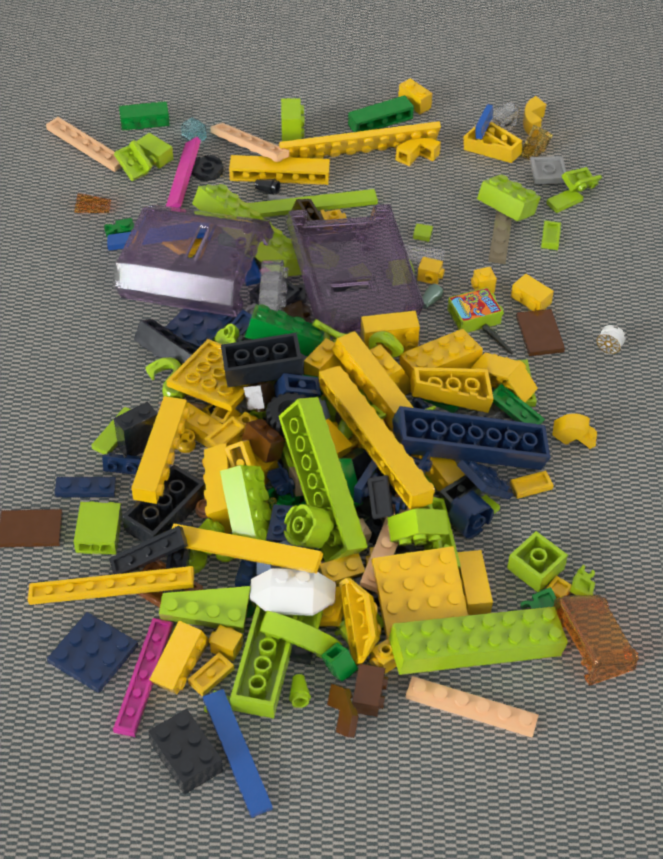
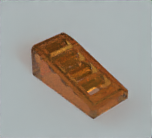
M78 193L74 212L109 213L111 199Z

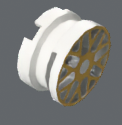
M607 325L597 337V345L604 352L615 354L620 351L621 346L626 340L624 337L625 333L619 327L616 329L614 325Z

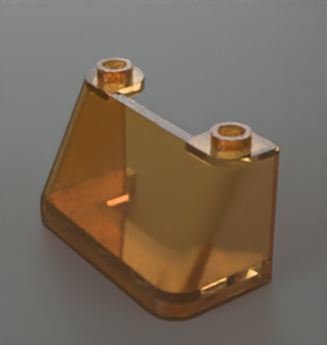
M601 595L561 596L555 599L553 607L557 611L562 628L566 627L582 656V666L586 665L588 674L584 678L589 686L635 670L639 660L638 653L631 647L611 613L606 598H602Z

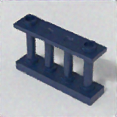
M427 451L422 459L411 456L416 466L423 471L424 475L432 467L430 451ZM373 459L354 487V502L362 504L365 497L368 498L370 496L367 479L379 477L382 472ZM392 496V503L396 505L395 515L400 514L403 510L406 511L407 505L400 496Z

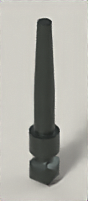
M488 324L482 326V329L491 338L493 337L504 349L513 354V351L493 329H490Z

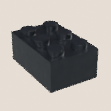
M187 708L148 730L151 746L184 795L223 772L222 758Z

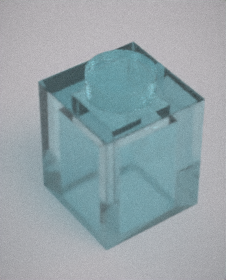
M192 117L181 124L182 138L187 141L198 137L202 142L207 138L206 125Z

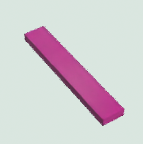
M198 137L193 138L184 145L165 207L168 212L182 206L201 142Z
M152 618L113 728L114 733L131 737L136 736L154 684L149 679L168 643L173 629V622Z

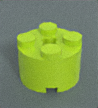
M304 504L293 506L286 514L284 524H287V531H284L287 541L292 545L301 547L321 548L334 528L333 521L330 520L326 510Z

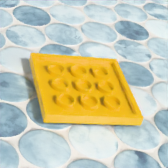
M209 339L166 380L167 387L231 412L245 398L244 387L250 384L227 387L221 350L222 344Z
M454 546L372 558L371 562L386 639L389 638L394 623L468 616Z

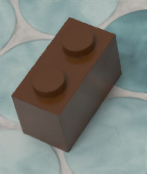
M263 419L246 422L241 440H249L253 453L264 463L280 460L286 441Z
M359 664L352 700L353 708L357 709L358 714L378 717L379 709H383L385 696H382V690H387L389 678L385 677V668Z

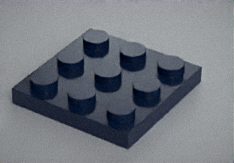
M193 299L165 328L198 349L207 339L215 341L214 338L217 332L231 324L236 318V314Z
M86 612L47 657V661L77 681L100 693L138 647V641Z

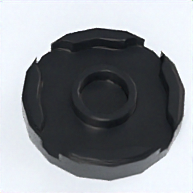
M204 155L202 158L197 157L192 169V175L202 181L218 179L224 172L221 159L212 155Z

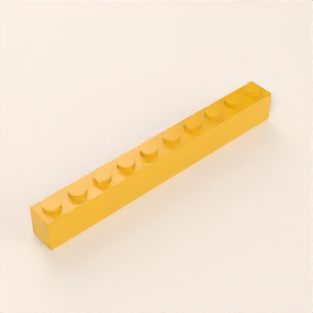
M355 331L337 338L332 348L335 356L339 358L345 369L356 381V384L364 391L367 398L386 414L384 419L389 424L390 429L393 430L392 418L400 406L414 407ZM411 454L413 457L422 459L424 457L422 455ZM430 457L432 467L429 472L425 473L439 492L465 475L453 459Z
M340 366L320 371V389L382 473L389 476L390 484L407 507L412 510L432 504L433 495L435 494L433 484L426 479L423 471L416 466L413 458L406 453L403 445L399 444L394 433L386 427L384 420L380 419L376 414V410L370 406L366 397L360 393L357 385L353 384L348 373L344 372Z

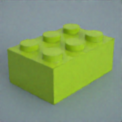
M498 175L482 182L477 200L516 221H521L535 215L541 196L537 195L533 190L522 187L518 182H512L505 175Z

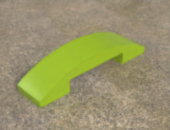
M266 611L259 630L271 637L286 640L309 650L322 658L321 655L336 643L342 645L337 639L310 625L271 611Z

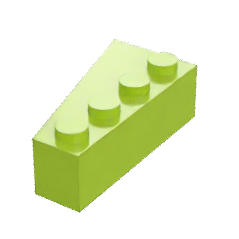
M251 586L163 593L159 617L161 620L181 621L186 624L216 629L219 625H222L224 627H232L237 632L244 633Z

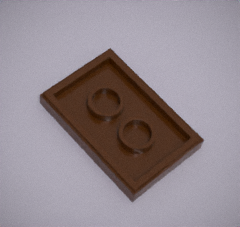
M552 309L516 313V319L529 356L563 353L565 351Z
M62 509L1 510L0 547L60 546Z

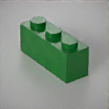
M167 101L119 106L122 131L170 126Z

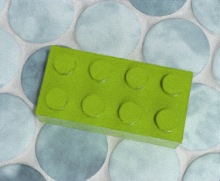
M239 465L220 471L233 535L273 542L266 540L272 511L269 508V495L265 489L264 473L261 470V466Z

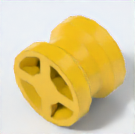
M185 429L184 434H180L178 450L182 453H190L196 447L195 433L190 429Z

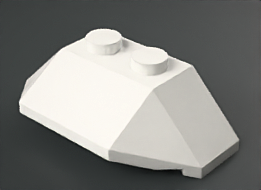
M272 568L251 579L250 600L265 611L283 615L313 616L335 603L336 583L318 572L315 574L295 569Z

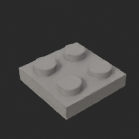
M563 156L530 157L534 184L565 183L561 177L566 172Z

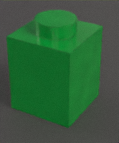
M336 643L321 655L331 675L341 682L358 670L348 649L339 643Z

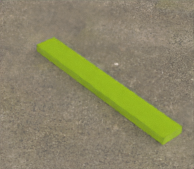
M375 189L248 203L249 207L261 214V217L290 214L296 199H311L318 211L378 204Z

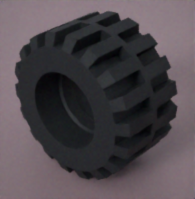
M285 392V395L279 394L278 398L274 397L271 399V402L267 405V424L285 440L286 438L278 416L298 398H306L303 394L298 395L296 392L294 394Z

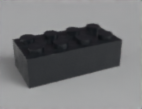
M297 332L221 345L227 387L277 380L283 373L304 375Z
M173 465L169 469L168 480L164 481L163 496H159L157 504L137 501L122 516L124 531L144 542L170 530L172 523L183 522L196 508L197 503L205 499V483L178 466Z

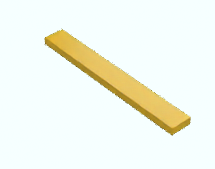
M173 524L172 527H183L188 546L185 548L315 574H317L323 557L321 551L179 524Z
M189 566L29 583L28 603L29 605L194 588V568Z

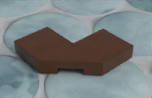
M331 684L327 705L339 710L335 732L348 738H355L359 715L357 709L353 708L351 691L349 688L341 685Z

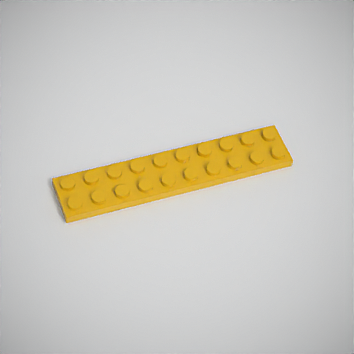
M440 121L284 141L279 142L280 149L289 150V157L292 158L315 157L318 159L329 155L337 157L344 153L353 155L359 151L368 153L374 149L384 151L390 147L396 149L400 144L412 139L428 138L437 140L441 125Z

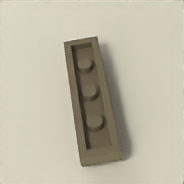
M497 210L488 262L506 264L512 218Z

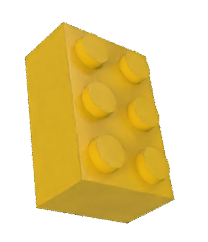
M416 311L361 317L360 338L368 349L370 337L374 333L381 331L393 334L402 344L404 352L418 347L420 325ZM377 343V346L381 345L390 355L392 354L388 347L382 343Z

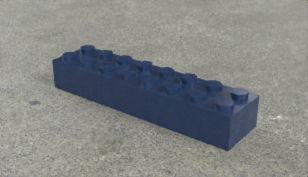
M403 406L398 408L392 418L395 438L399 444L403 445L407 454L424 456L427 451H430V457L541 470L551 458L545 425Z

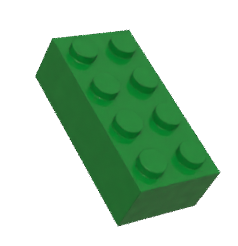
M255 304L245 337L253 340L297 332L300 352L308 357L323 342L325 332L313 326V323L306 322L301 317H292L284 311H275L266 305Z

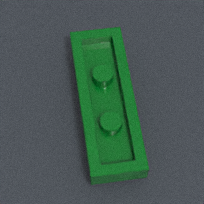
M500 384L492 393L493 403L515 421L540 425L545 421V418L503 384Z

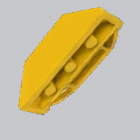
M345 578L339 582L350 655L358 666L366 660L380 640L381 627L377 624L376 615L378 609L376 603H374L373 596L351 578Z

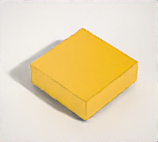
M556 575L547 588L551 587L558 601L563 603L571 593L572 584Z

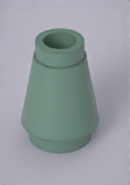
M437 284L429 285L419 301V305L423 309H427L442 298L443 289Z

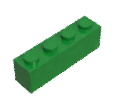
M404 95L348 112V126L353 132L381 129L413 119L414 106Z

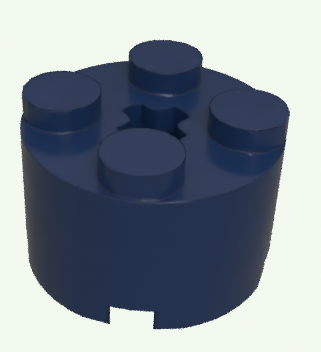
M471 490L463 497H457L451 502L450 506L452 508L448 514L450 524L464 537L471 539L483 531L481 527L485 523L489 525L494 516V510L474 490Z

